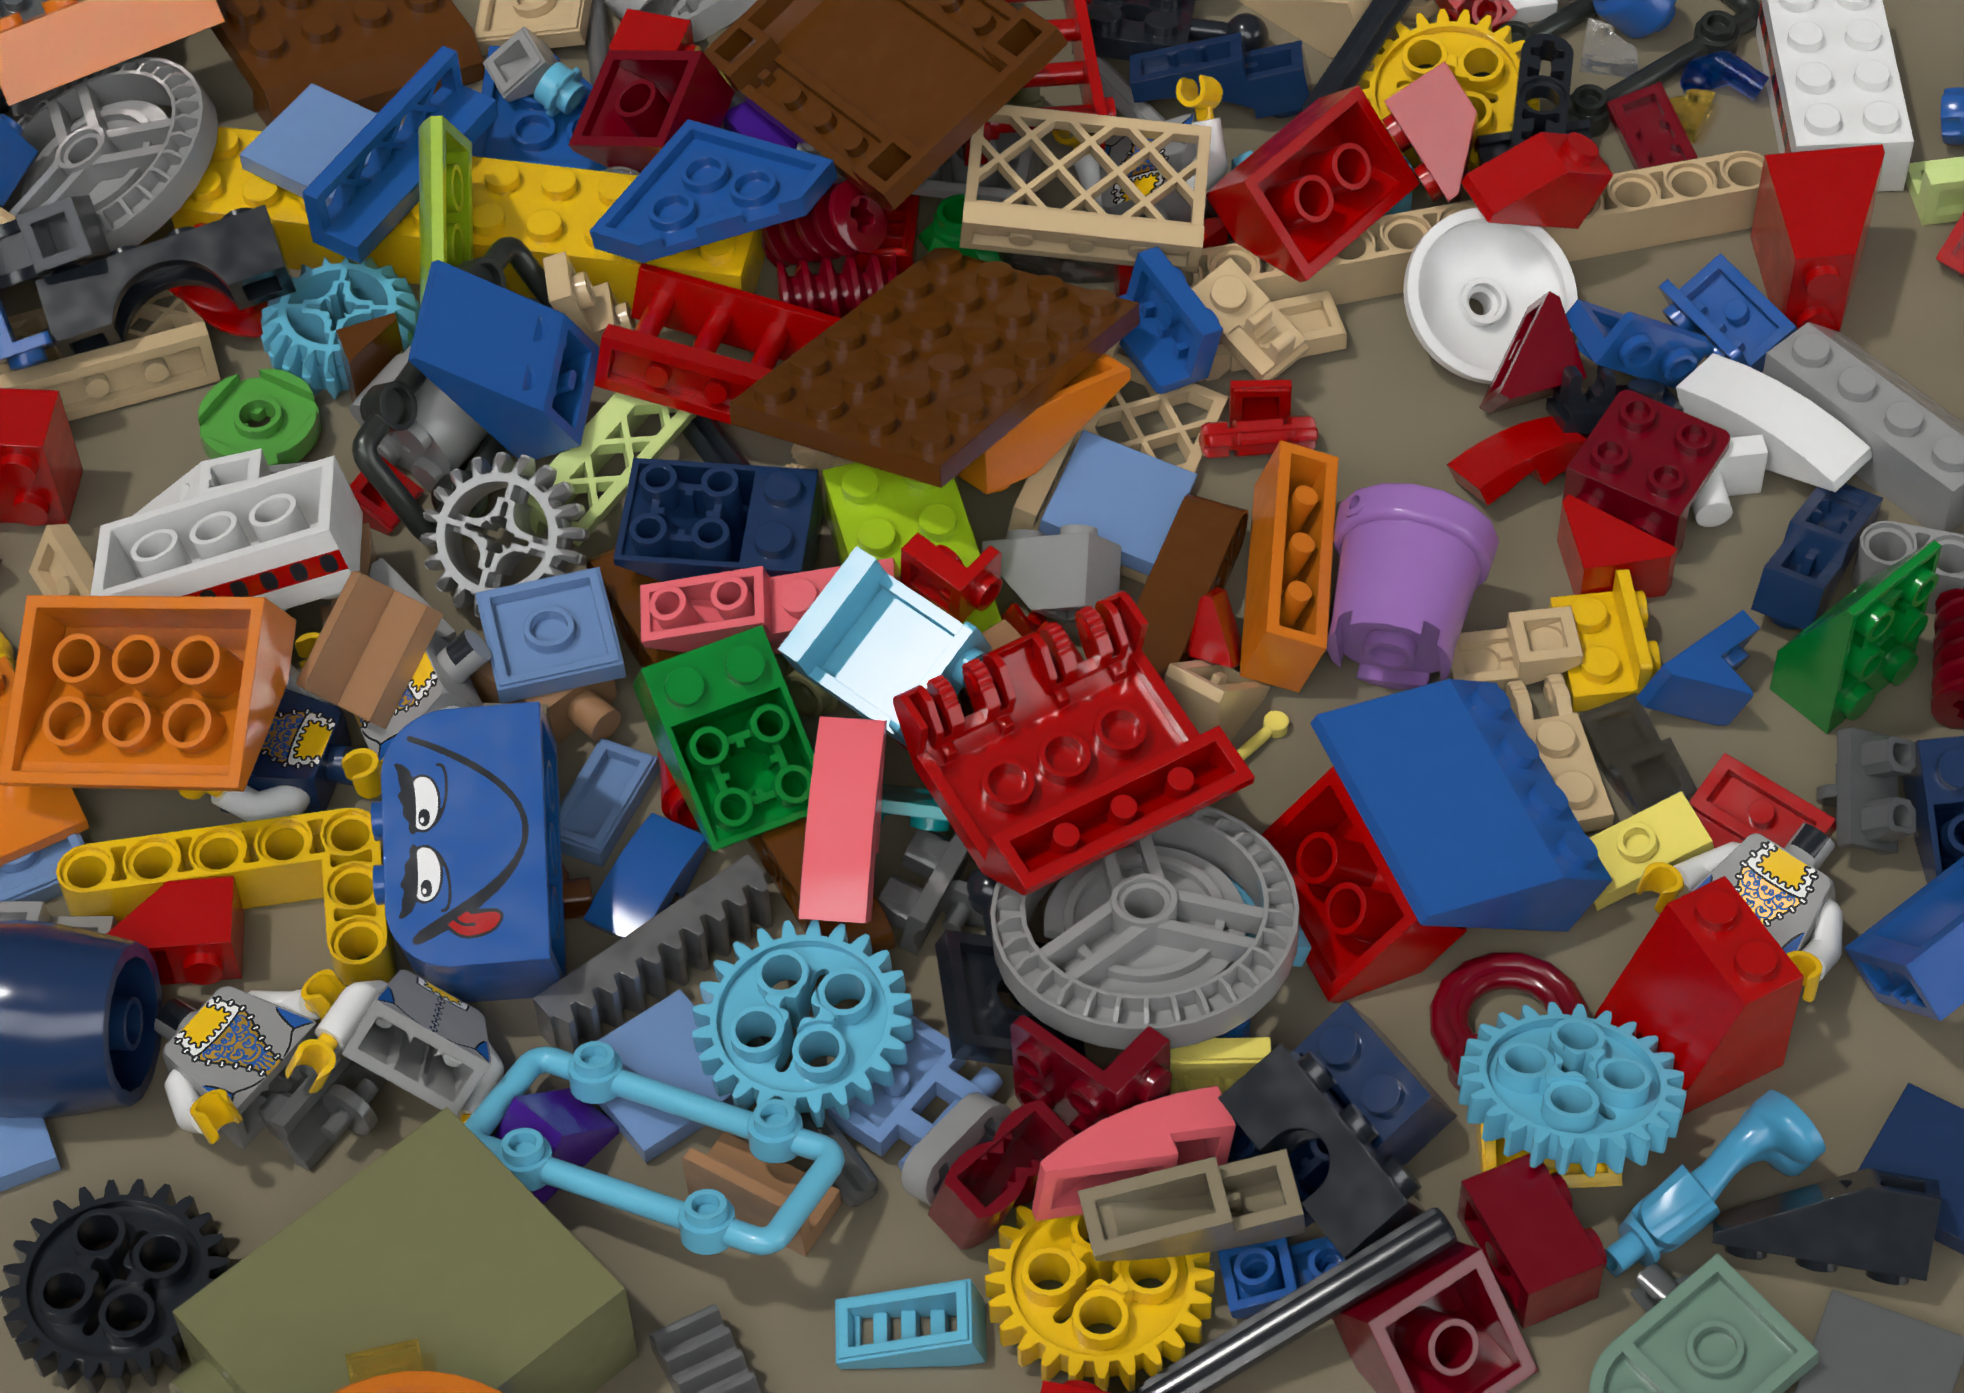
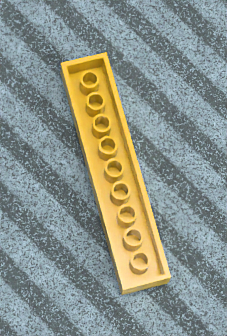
M218 126L216 146L209 166L196 189L172 216L174 229L187 226L194 227L198 223L208 224L222 219L227 213L238 208L247 207L253 209L265 205L277 230L289 269L301 270L302 264L312 269L322 266L324 256L332 264L342 263L345 259L344 256L313 242L302 197L242 169L239 154L262 131ZM472 156L473 259L484 257L491 245L503 237H514L522 241L543 268V258L565 251L577 273L583 271L587 273L592 287L608 282L619 304L628 302L632 309L638 269L641 262L595 249L589 230L638 175ZM418 202L366 259L372 257L379 268L392 265L398 278H406L408 283L420 285ZM762 229L645 263L755 294L766 257L762 247ZM508 263L504 269L506 289L526 298L536 299L511 264Z

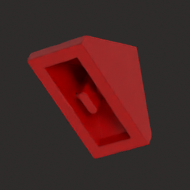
M1570 494L1565 497L1561 506L1557 543L1574 595L1612 591L1615 571L1629 569L1634 591H1643L1646 598L1666 595L1672 585L1678 548Z

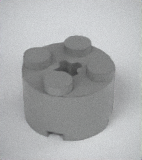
M411 346L404 352L401 351L350 405L349 410L360 426L364 423L360 414L361 399L372 386L393 382L408 362ZM426 378L415 394L418 411L413 425L403 431L387 433L377 447L379 455L393 466L397 464L410 471L423 487L432 491L434 485L445 474L451 473L450 471L461 467L489 433Z

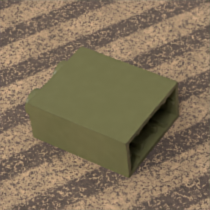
M446 1107L172 1311L192 1366L169 1383V1389L171 1393H331L343 1386L378 1375L401 1371H434L455 1374L479 1381L502 1393H594L639 1356L625 1287Z

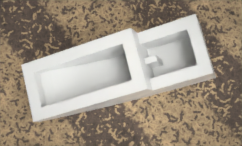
M1713 353L1676 386L1679 403L1684 408V413L1726 430L1730 434V438L1763 434L1768 450L1765 470L1836 492L1872 458L1870 446L1811 400L1778 380L1723 356Z

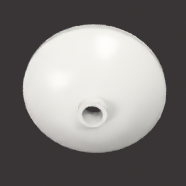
M1478 207L1456 212L1433 226L1414 248L1404 277L1403 294L1407 317L1415 336L1423 348L1434 360L1450 372L1467 380L1484 384H1491L1528 306L1550 291L1560 297L1566 314L1578 299L1577 287L1571 266L1559 245L1540 226L1488 223ZM1470 298L1476 299L1482 304L1484 309L1483 315H1478L1471 310L1469 305Z

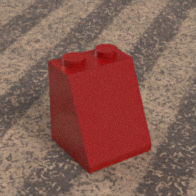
M1883 144L1764 155L1750 238L1768 300L1797 329L1809 322L1838 332L1841 331L1869 233L1885 156Z
M1723 876L1666 904L1595 1013L1594 1019L1608 1010L1612 1012L1611 1025L1620 1027L1625 1023L1634 1021L1637 1023L1635 1033L1637 1039L1656 1035L1659 1038L1656 1053L1671 1052L1675 1055L1673 1070L1684 1072L1682 1089L1687 1091L1683 1116L1783 1066L1804 975L1727 877Z

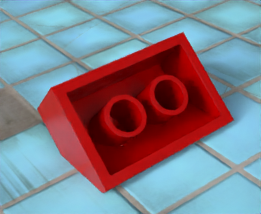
M1357 85L1318 98L1206 192V197L1235 243L1301 283L1308 281L1416 188L1420 182L1361 87Z
M1334 766L1261 834L1283 858L1295 882L1299 902V924L1312 947L1306 962L1328 1002L1337 1004L1422 973L1467 932L1466 927L1420 925Z

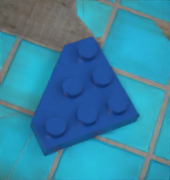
M489 46L487 58L501 46ZM554 54L557 61L560 62L559 58ZM485 68L481 93L496 99L499 116L473 143L472 156L619 173L575 153L568 146L593 88V85L582 77L580 81L586 87V90L578 106L570 114L566 115L561 111L557 115L550 117L546 115L547 110L544 109V106L534 99V94L507 102Z
M688 119L589 230L594 248L645 263L806 216L837 180L838 176L834 160Z

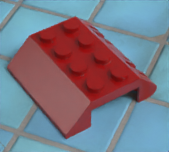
M1120 590L1097 601L1095 608L1092 605H1088L1074 614L1078 635L1087 659L1077 664L1068 635L1057 622L1041 627V630H1039L1040 635L1037 632L1028 633L984 654L983 661L975 658L964 663L962 666L963 679L975 712L965 718L953 686L943 675L928 680V683H926L927 688L917 685L893 698L894 710L914 769L984 875L1023 896L1253 784L1255 776L1220 725L1199 734L1142 651L1149 623L1133 599L1124 590Z

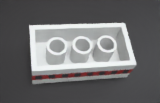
M1761 0L1756 36L1779 153L1883 144L1885 156L1877 192L1904 191L1914 139L1883 0Z
M330 456L100 526L91 596L265 597L283 611L318 599L337 598L351 572L355 570L360 571L363 512L335 456Z

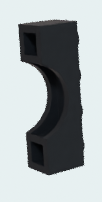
M265 205L253 209L247 207L238 208L230 211L220 220L199 227H181L171 231L163 239L142 246L129 245L120 247L112 251L106 258L84 265H66L55 270L51 276L35 281L53 342L62 358L127 341L130 325L140 308L155 295L174 287L194 285L213 289L227 297L239 310L296 292L277 230Z

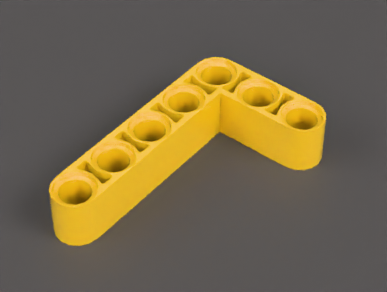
M342 808L83 844L73 847L66 852L57 864V879L71 916H114L118 923L167 881L234 876L243 909L324 898L327 945L335 974L346 986L354 982L382 980L389 983L397 973L394 936L387 923L385 905L376 904L373 891L374 865L384 864L382 841L374 840L371 814L360 808ZM368 956L367 958L356 960L357 958Z

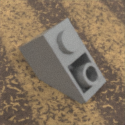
M1079 524L1064 525L1060 527V534L1044 536V533L1036 530L1015 529L1007 532V539L982 541L981 553L990 545L1002 553L1001 576L1029 609L1062 623L1076 622L1074 620L1076 611L1088 605H1092L1095 608L1097 601L1119 591L1121 545L1098 536V529L1093 526Z

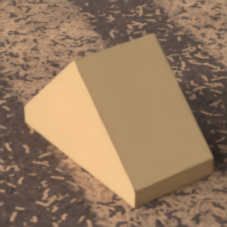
M1203 660L1170 663L1165 673L1166 686L1199 734L1220 725L1230 741L1266 698L1271 687L1269 684L1239 676L1240 670L1236 667L1229 668Z

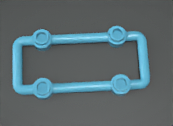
M601 1041L584 1043L574 1053L549 1046L536 1047L526 1051L464 1123L530 1192L549 1185L679 1229L682 1244L689 1251L701 1255L717 1254L729 1247L759 1256L771 1255L781 1251L791 1242L840 1175L845 1163L843 1149L837 1141L826 1135L804 1129L801 1115L789 1102L780 1099L767 1100L760 1103L752 1112L623 1070L622 1058L609 1044ZM547 1073L569 1080L571 1093L582 1102L600 1104L611 1101L616 1097L624 1098L748 1139L752 1155L760 1161L783 1163L800 1156L812 1160L814 1163L769 1224L765 1227H759L736 1219L734 1206L717 1190L701 1189L693 1192L685 1201L554 1158L550 1143L535 1129H514L507 1133L502 1140L489 1135L502 1121L515 1096H522L539 1075Z

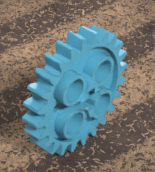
M790 920L784 921L782 927V938L773 940L768 932L760 928L757 929L759 947L751 950L738 941L733 943L737 960L734 965L716 959L713 966L719 983L711 981L700 983L701 996L706 1004L693 1006L692 1013L696 1027L699 1028L692 1032L696 1051L702 1053L698 1056L704 1076L714 1075L712 1080L716 1094L719 1097L733 1092L734 1106L746 1110L755 1102L758 1106L760 1103L771 1099L784 1100L789 1102L799 1114L810 1112L814 1124L817 1128H820L824 1124L825 1109L834 1107L838 1114L847 1120L850 1118L848 1100L856 1097L869 1106L875 1103L871 1086L872 1082L888 1087L894 1085L893 1072L889 1064L903 1065L908 1061L906 1046L903 1042L914 1039L912 1019L907 1018L914 1013L911 995L904 993L906 991V984L902 970L891 971V958L887 950L872 955L869 935L864 934L852 944H848L845 924L840 923L830 936L827 937L822 936L818 920L810 922L805 935H797L794 926ZM825 975L823 980L820 982L817 991L815 988V991L813 992V988L819 976ZM780 981H797V984L789 989L777 990L772 988ZM847 999L861 1001L858 1005L849 1009H837L834 1007L839 1002ZM811 1007L813 1010L814 1018L809 1017ZM792 1027L797 1029V1035L795 1038ZM765 1036L772 1038L764 1046H746L747 1042L756 1037ZM793 1054V1059L785 1072H779L787 1063L789 1056L791 1057ZM832 1056L836 1058L827 1066L814 1067L808 1065L810 1061L817 1057Z
M1549 1002L1546 1015H1539L1530 1006L1522 1005L1520 1020L1504 1012L1498 1013L1496 1027L1482 1023L1479 1026L1477 1039L1468 1038L1465 1054L1461 1056L1457 1085L1460 1086L1458 1102L1461 1105L1468 1106L1466 1118L1468 1123H1484L1482 1133L1484 1141L1500 1138L1506 1139L1503 1154L1507 1157L1525 1150L1530 1153V1167L1536 1168L1546 1158L1555 1160L1557 1172L1561 1175H1565L1570 1164L1575 1163L1581 1165L1588 1177H1594L1597 1163L1603 1162L1616 1174H1620L1623 1172L1625 1157L1634 1163L1644 1166L1647 1164L1649 1150L1663 1154L1666 1150L1668 1137L1676 1138L1687 1092L1682 1089L1684 1072L1673 1070L1675 1059L1673 1053H1656L1659 1041L1656 1035L1639 1039L1635 1037L1636 1022L1631 1021L1620 1027L1611 1025V1011L1606 1010L1596 1019L1587 1017L1583 1004H1577L1572 1015L1563 1014L1555 1002Z

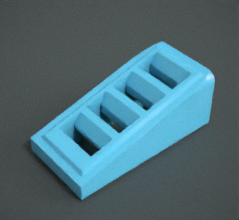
M971 1279L835 1299L836 1365L839 1369L949 1367L987 1362L985 1302ZM950 1316H957V1331L950 1332ZM901 1317V1339L891 1340V1318ZM920 1317H930L931 1335L921 1336ZM873 1318V1344L862 1345V1319Z

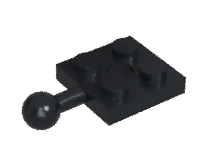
M1091 0V3L1087 4L1096 57L1130 61V55L1186 44L1189 43V40L1200 41L1239 32L1242 34L1247 52L1265 48L1269 40V31L1266 23L1259 16L1252 13L1238 14L1229 22L1193 18L1196 0Z
M977 868L967 880L968 903L977 913L983 915L986 935L945 930L935 944L952 1058L1013 1066L1010 1025L1020 1015L1029 1017L1086 1058L1083 1041L1069 1037L1041 1022L1019 1003L1004 983L994 957L990 917L993 892L997 881L984 875ZM1035 942L1039 949L1046 945V943ZM998 992L1008 993L1012 1001L1022 1007L1023 1011H1015L1007 1007L999 998Z

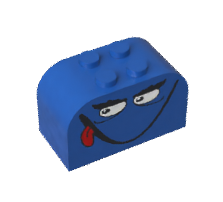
M537 701L443 709L429 712L414 719L401 729L390 743L381 769L382 801H372L371 824L374 840L383 841L384 864L374 865L373 891L376 904L385 905V914L390 931L416 975L463 1002L534 998L567 976L557 743L541 704Z

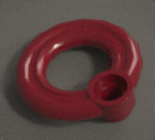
M1491 952L1464 961L1444 977L1429 1006L1430 1034L1443 1060L1448 1063V1078L1454 1088L1460 1091L1457 1081L1461 1056L1465 1054L1466 1042L1468 1038L1477 1039L1478 1034H1474L1470 1027L1469 1016L1474 1003L1484 994L1498 989H1516L1532 995L1543 1004L1546 1012L1549 1002H1555L1561 1012L1572 1015L1577 1004H1583L1589 1018L1588 1005L1576 983L1550 962L1524 953Z

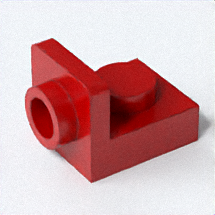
M917 532L901 548L900 582L962 623L975 609L978 611L987 609L998 596L1003 585V581L1000 579L1002 553L990 545L967 568L959 556L949 547L941 544L936 546Z

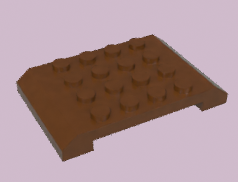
M216 0L225 22L210 28L252 88L254 108L267 127L311 83L366 109L378 112L442 46L457 51L463 85L484 79V60L473 29L452 0ZM441 79L437 82L433 95L442 87Z
M757 0L703 52L737 96L814 155L834 160L837 173L888 212H891L906 200L1066 47L1068 42L1056 26L1025 5L1018 10L1005 0Z

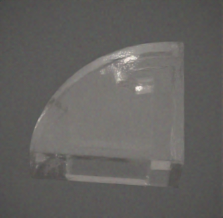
M1588 18L1580 72L1627 78L1638 70L1639 58L1637 49L1633 44H1628L1624 39L1615 34V27Z

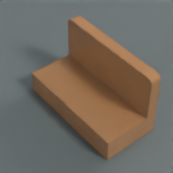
M355 570L351 572L297 678L296 684L298 687L386 729L444 614Z
M724 1131L707 1155L694 1148H689L682 1158L689 1195L701 1189L717 1190L734 1206L736 1219L759 1227H765L769 1224L806 1174V1172L786 1162L766 1163L760 1161L752 1155L749 1143ZM833 1186L829 1188L797 1234L785 1247L805 1257L807 1256L842 1204L839 1189Z

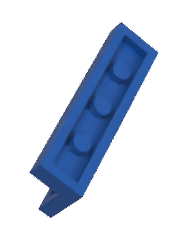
M442 46L302 192L314 243L361 264L419 202L418 129L422 122L430 116L442 115L473 144L498 118L496 99L463 85L457 51ZM441 79L442 87L433 95L436 84ZM405 117L402 129L399 131L402 119ZM371 152L367 166L363 169L366 158ZM336 189L332 202L327 207L325 200Z

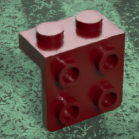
M1623 390L1617 394L1567 466L1563 500L1570 494L1678 548V555L1683 548L1689 508L1728 451L1730 434L1720 427L1632 390Z
M1020 1015L1010 1025L1013 1079L1017 1100L1021 1105L1043 1100L1076 1135L1097 1122L1135 1105L1171 1095L1170 1040L1149 1025L1104 1071L1025 1015Z

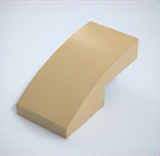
M1571 606L1508 612L1506 628L1460 633L1448 678L1497 683L1500 689L1506 691L1505 686H1507L1506 683L1522 680L1526 686L1544 680L1546 675L1563 673L1582 664L1583 653Z

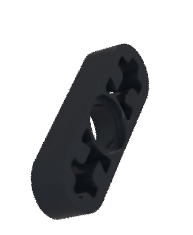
M1534 35L1528 38L1522 46L1509 149L1531 138L1533 133L1566 134L1574 52L1571 45L1557 35ZM1541 60L1551 62L1550 76L1539 75ZM1533 98H1544L1553 102L1556 108L1550 111H1537L1526 102Z

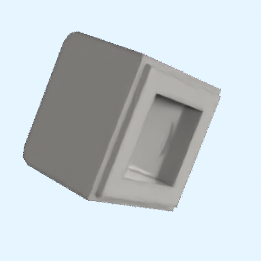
M523 26L483 62V65L502 97L507 102H511L534 94L543 75L558 61L548 45Z

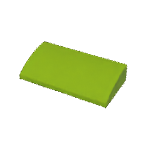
M442 115L428 117L418 129L420 307L431 262L440 260L458 267L463 261L473 259L472 142Z

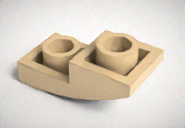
M565 251L543 258L550 305L554 310L565 314L599 347L602 334L608 323L631 330L635 329L637 323L634 318H631L632 309L629 303L623 302L619 304L608 282L592 287L585 271L577 273Z

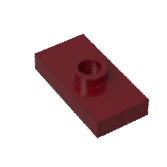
M1661 82L1607 102L1609 117L1635 170L1698 158Z

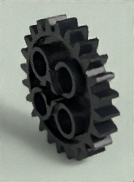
M114 1179L108 1180L104 1197L94 1199L91 1192L85 1186L79 1188V1206L71 1209L57 1199L53 1202V1207L58 1219L52 1224L37 1218H33L30 1221L37 1238L35 1242L15 1240L13 1246L21 1263L8 1264L3 1267V1273L9 1284V1288L0 1291L1 1301L8 1313L3 1317L11 1337L16 1338L15 1342L23 1359L33 1358L39 1375L43 1378L57 1370L62 1386L67 1390L75 1385L80 1377L84 1375L90 1393H99L106 1378H114L120 1393H127L130 1387L131 1376L141 1373L149 1386L153 1387L157 1385V1366L165 1363L177 1373L183 1371L178 1353L186 1347L172 1311L231 1268L229 1259L226 1258L229 1255L226 1242L222 1233L217 1234L218 1231L210 1212L199 1215L195 1200L190 1195L176 1203L171 1186L168 1184H164L158 1189L152 1198L149 1197L143 1179L135 1181L128 1195H120ZM113 1241L112 1245L107 1248L93 1251L101 1243ZM176 1263L166 1271L154 1272L156 1268L163 1264ZM81 1299L70 1308L58 1309L69 1300ZM132 1321H143L140 1326L133 1330L120 1331L123 1326Z

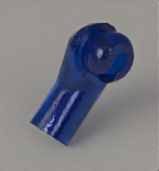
M1721 50L1695 57L1684 66L1683 74L1680 78V87L1688 96L1700 98L1706 94V91L1730 85L1754 101L1770 77L1733 52Z

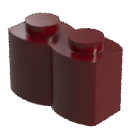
M1043 1100L1029 1102L1020 1106L1004 1119L992 1141L972 1147L953 1163L929 1208L928 1216L961 1250L973 1248L984 1243L1003 1225L1012 1208L1034 1200L1040 1162L1076 1134Z

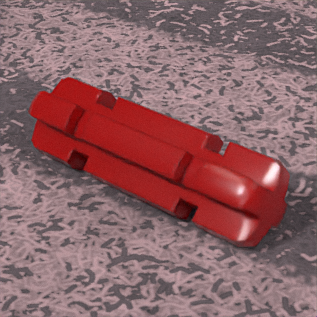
M1308 415L1288 417V423H1283V418L1281 417L1234 420L1233 427H1228V422L1226 421L1207 422L1201 426L1199 446L1201 447L1202 455L1208 459L1228 458L1229 451H1234V456L1271 455L1280 440L1314 450L1318 439V429L1316 428L1314 418Z

